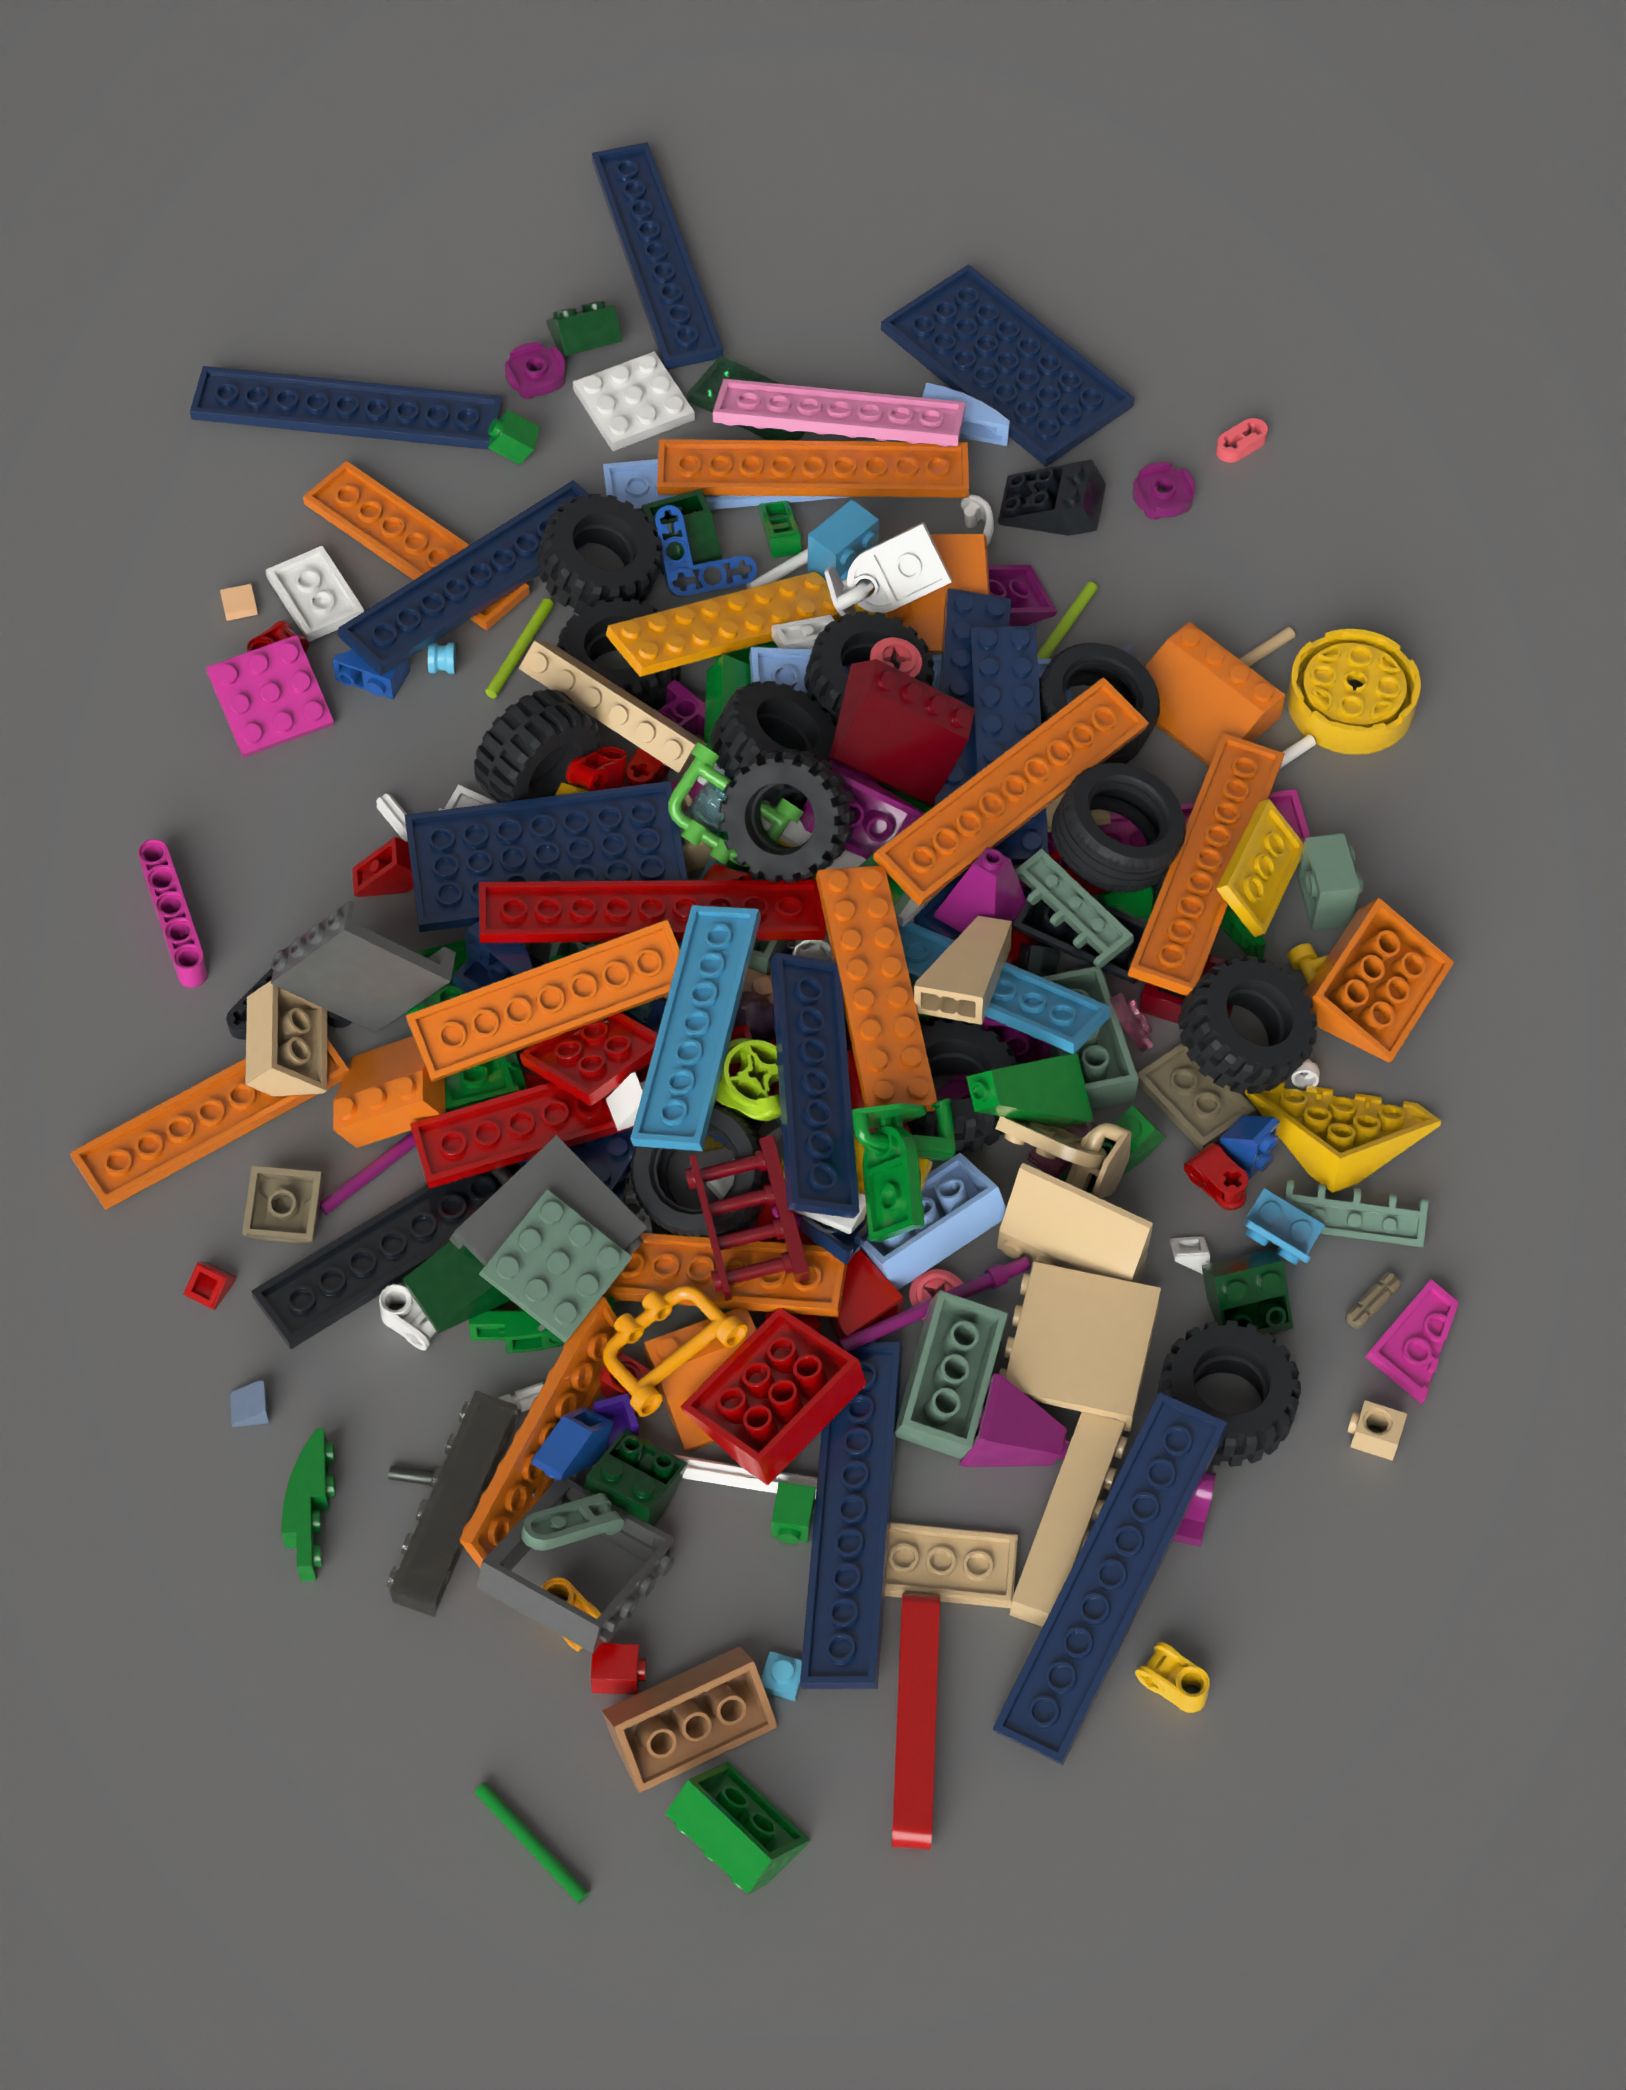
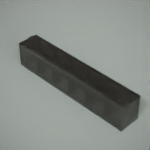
M475 1391L471 1402L465 1401L459 1415V1422L462 1423L457 1434L452 1433L445 1447L447 1458L443 1467L437 1466L430 1484V1487L433 1488L428 1500L423 1499L418 1508L416 1520L419 1523L414 1534L409 1532L404 1540L401 1551L404 1557L400 1567L394 1566L389 1575L387 1588H390L389 1591L393 1603L435 1617L464 1549V1546L459 1541L463 1528L470 1521L479 1504L481 1495L487 1490L519 1419L516 1404L479 1391Z

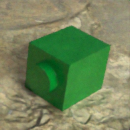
M507 410L499 419L495 418L489 426L488 434L491 436L488 449L520 465L535 450L540 426Z
M779 1481L771 1520V1537L778 1538L779 1541L787 1544L808 1543L815 1506L816 1487Z

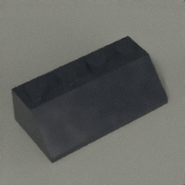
M1042 899L1035 905L1028 901L1025 903L1012 924L1013 930L1095 966L1093 962L1100 954L1088 943L1079 949L1075 947L1073 940L1079 934L1065 921L1057 927L1052 925L1050 919L1056 912ZM1099 902L1133 934L1134 940L1132 944L1101 969L1135 984L1141 980L1128 976V972L1147 923Z

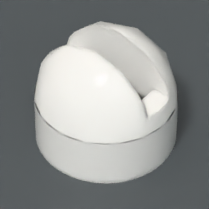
M1307 1059L1292 1074L1291 1080L1293 1084L1302 1089H1306L1307 1085L1317 1086L1320 1077L1319 1066L1310 1059Z

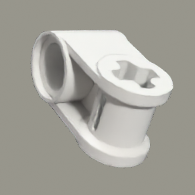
M395 1284L387 1286L382 1290L379 1297L383 1323L403 1336L416 1348L426 1350L430 1345L429 1340L436 1333V1330L406 1287ZM393 1304L404 1305V1307L399 1310H391L388 1308Z

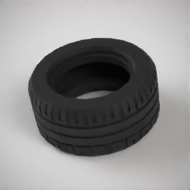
M1081 643L1063 649L1052 658L1039 679L1041 725L1068 705L1065 690L1073 686H1092L1104 677L1149 722L1147 728L1102 763L1127 764L1144 746L1160 714L1159 693L1154 680L1147 669L1135 657L1114 646L1100 643Z
M1122 763L1099 764L1087 768L1078 774L1056 808L1051 827L1056 849L1064 863L1074 874L1094 887L1118 893L1142 891L1161 880L1178 855L1186 835L1184 813L1178 799L1170 788L1146 770ZM1091 810L1112 811L1129 819L1142 832L1147 845L1140 847L1126 845L1107 836L1095 824Z
M714 1105L707 1134L720 1136L725 1139L734 1154L735 1160L755 1155V1151L761 1150L759 1138L762 1137L749 1122L725 1107ZM635 1146V1152L631 1157L633 1160L630 1164L632 1168L630 1171V1176H632L631 1184L633 1185V1192L636 1194L635 1198L639 1201V1205L644 1209L645 1214L652 1221L656 1222L657 1225L676 1235L709 1238L702 1208L697 1210L684 1208L677 1203L669 1190L667 1171L670 1158L677 1149ZM759 1169L736 1174L733 1185L724 1198L764 1189L763 1185L769 1184L767 1171L760 1172ZM764 1204L712 1216L716 1235L721 1236L743 1229V1226H747L750 1223L749 1221L756 1217V1213L760 1212V1207Z

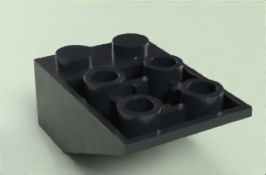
M1092 459L1008 475L998 523L1003 526L1066 536L1097 531L1106 483Z

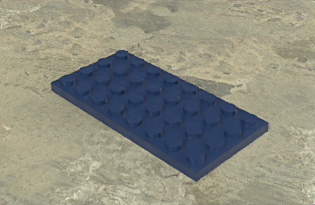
M969 264L881 321V331L951 389L982 401L1010 421L1009 437L1045 467L1134 406L1135 398Z
M671 781L405 815L419 932L467 927L478 922L479 882L688 880L679 826L671 819L668 812V801L673 792Z

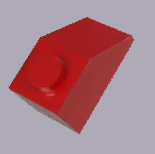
M397 837L392 838L352 868L354 895L357 897L402 894L414 888L408 842Z

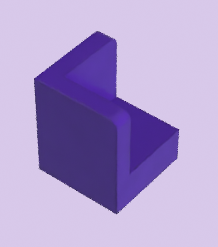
M628 1393L593 1403V1411L613 1422L605 1452L624 1429L639 1436L638 1422L630 1405Z

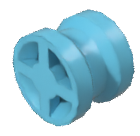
M433 642L428 645L429 674H436L438 671L455 674L457 666L456 643L448 642L446 645H439L437 642Z

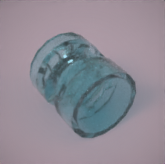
M706 781L699 795L695 797L687 808L685 815L720 837L723 832H720L719 821L724 820V813L719 812L720 801L726 800L727 795L721 789Z

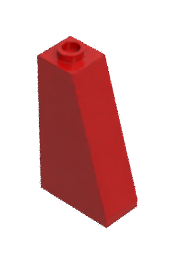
M798 1229L803 1245L820 1246ZM860 1249L851 1261L847 1263L839 1317L828 1316L838 1340L896 1315L903 1310L902 1294Z

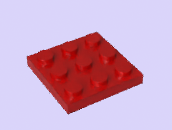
M618 1013L534 1044L520 1054L522 1065L589 1106H592L618 1087L631 1073H637L651 1062L658 1034L625 1014Z

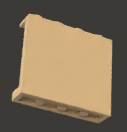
M1033 1262L1031 1274L1024 1273L1020 1294L1025 1295L1023 1306L1016 1305L1012 1326L1017 1327L1015 1337L1009 1336L1006 1344L1004 1357L1009 1358L1007 1369L1001 1368L999 1375H1002L1035 1402L1114 1418L1125 1422L1124 1431L1131 1432L1160 1304L1161 1288Z

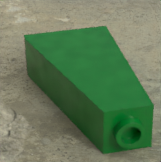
M725 654L707 670L704 742L707 743L706 747L711 751L710 735L714 724L736 690L751 683L750 664Z
M1078 1053L994 1069L966 1077L974 1112L1061 1128L1094 1121Z

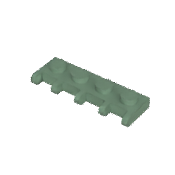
M1043 849L1039 850L1015 869L1018 880H1022L1033 890L1027 897V901L1035 905L1042 899L1056 912L1050 919L1052 925L1057 927L1065 921L1079 934L1073 940L1075 947L1079 949L1088 943L1100 954L1093 962L1097 968H1102L1134 942L1133 934Z
M1287 1180L1284 1200L1323 1223L1325 1227L1320 1234L1423 1247L1429 1198L1421 1197L1419 1211L1396 1208L1397 1194L1389 1193L1387 1207L1360 1203L1361 1189L1354 1188L1352 1202L1325 1199L1326 1185L1324 1184L1318 1185L1317 1197L1294 1195V1180Z

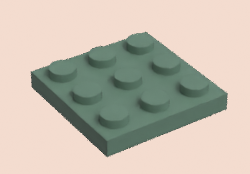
M547 1189L479 1275L565 1343L629 1263L632 1256Z

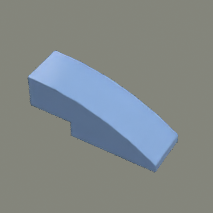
M926 383L922 398L966 402L960 438L1007 446L1010 421L982 401L965 393L944 386Z

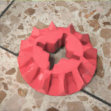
M891 637L882 639L873 646L870 660L878 659L894 667V664L890 662L893 654L896 661L901 663L898 670L913 678L919 675L922 667V658L918 649L910 642L901 638Z
M941 1269L928 1270L915 1278L910 1286L909 1298L911 1306L913 1307L931 1299L930 1293L936 1295L943 1288L944 1292L962 1285L963 1282L949 1271Z

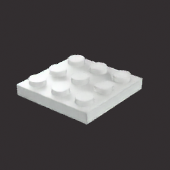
M655 351L573 381L575 394L612 451L695 420L694 410Z

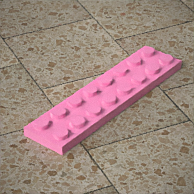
M723 379L713 410V422L723 423L728 426L745 425L758 429L776 428L789 432L807 431L820 435L837 434L850 438L868 437L881 441L899 440L912 444L920 442L946 447L958 446L965 416L966 402Z

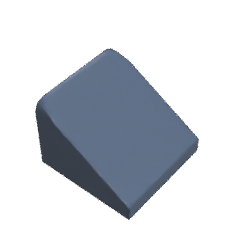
M265 1380L256 1381L230 1392L232 1427L269 1423L268 1392Z

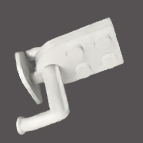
M924 522L863 551L853 561L848 577L843 581L833 566L826 568L824 571L836 610L841 616L851 613L852 617L857 612L855 604L870 612L886 613L937 590L953 580ZM875 587L874 592L868 595L870 590H872Z

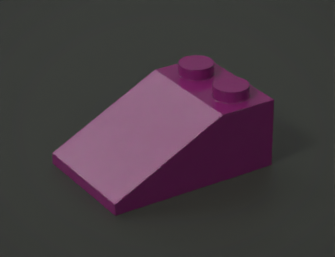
M988 565L990 595L1011 599L1010 627L1027 626L1056 615L1057 610L1031 565Z
M832 759L829 763L833 765L831 771L835 775L841 773L846 780L842 786L845 792L851 790L853 801L849 802L850 810H855V820L850 822L849 828L853 829L851 840L844 844L846 850L868 859L878 849L924 815L922 811L864 775ZM807 800L802 808L804 814L800 821L805 830L812 833L814 828V812L809 800Z

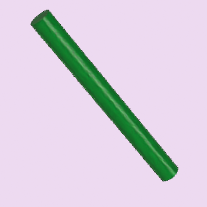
M486 1782L477 1787L475 1794L566 1892L578 1904L582 1903L589 1896V1891Z

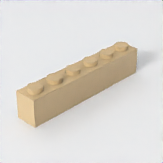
M534 640L519 667L521 671L550 690H558L565 693L587 714L678 773L686 772L695 759V756L690 752L697 742L705 747L707 743L549 641Z
M1081 1412L1012 1598L1010 1616L1041 1627L1044 1626L1090 1533L1088 1530L1092 1520L1096 1521L1105 1503L1104 1500L1100 1499L1103 1489L1110 1490L1114 1482L1117 1469L1111 1468L1115 1457L1122 1459L1128 1442V1438L1122 1436L1125 1422L1110 1417Z

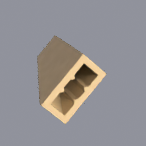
M977 916L916 981L914 985V1003H916L917 1012L919 1014L982 1025L1011 949L1012 921Z

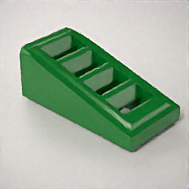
M789 501L761 503L758 505L771 556L778 558L799 554L802 551L801 534Z
M1228 904L1220 928L1248 956L1257 957V962H1261L1266 947L1265 939L1262 935L1254 937Z

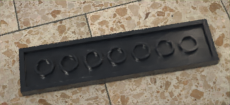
M505 1166L512 1174V1176H514L515 1174L512 1172L509 1166ZM491 1171L431 1189L428 1188V1185H425L251 1291L252 1296L288 1347L292 1349L376 1298L387 1286L397 1285L402 1282L403 1278L449 1243V1239L455 1230L496 1193L502 1185Z

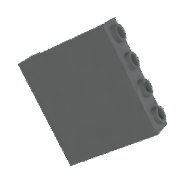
M348 901L338 910H333L319 924H314L304 935L295 938L288 947L279 950L275 954L271 963V968L273 969L271 984L376 1033L451 982L456 952L443 947L429 958H426L352 922L354 902Z
M556 1135L458 1227L449 1239L459 1250L465 1246L486 1266L547 1189L629 1255L644 1242L640 1235L648 1227ZM541 1324L537 1329L542 1332L545 1327Z

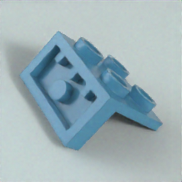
M1265 1188L1262 1189L1241 1223L1248 1228L1245 1235L1263 1246H1266L1268 1241L1278 1246L1275 1253L1297 1265L1299 1260L1308 1263L1311 1257L1307 1254L1325 1227L1323 1223Z

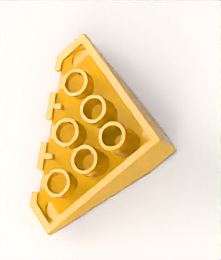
M1285 1081L1277 1088L1270 1091L1264 1090L1260 1094H1248L1247 1089L1245 1091V1095L1263 1117H1274L1280 1121L1277 1130L1279 1138L1305 1171L1317 1182L1326 1185V1189L1332 1193L1358 1184L1434 1131L1441 1124L1439 1118L1414 1102L1404 1101L1403 1107L1390 1104L1384 1105L1381 1104L1382 1097L1355 1093L1354 1099L1333 1096V1089L1310 1085L1306 1086V1091L1284 1088Z

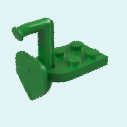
M951 1098L931 1105L932 1108H935L939 1137L912 1135L903 1128V1124L926 1115V1107L922 1105L898 1103L852 1110L855 1137L865 1147L863 1179L869 1241L882 1242L925 1226L920 1182L921 1172L918 1158L944 1161L954 1156L956 1143L953 1115L950 1106ZM869 1127L878 1129L874 1133H870Z

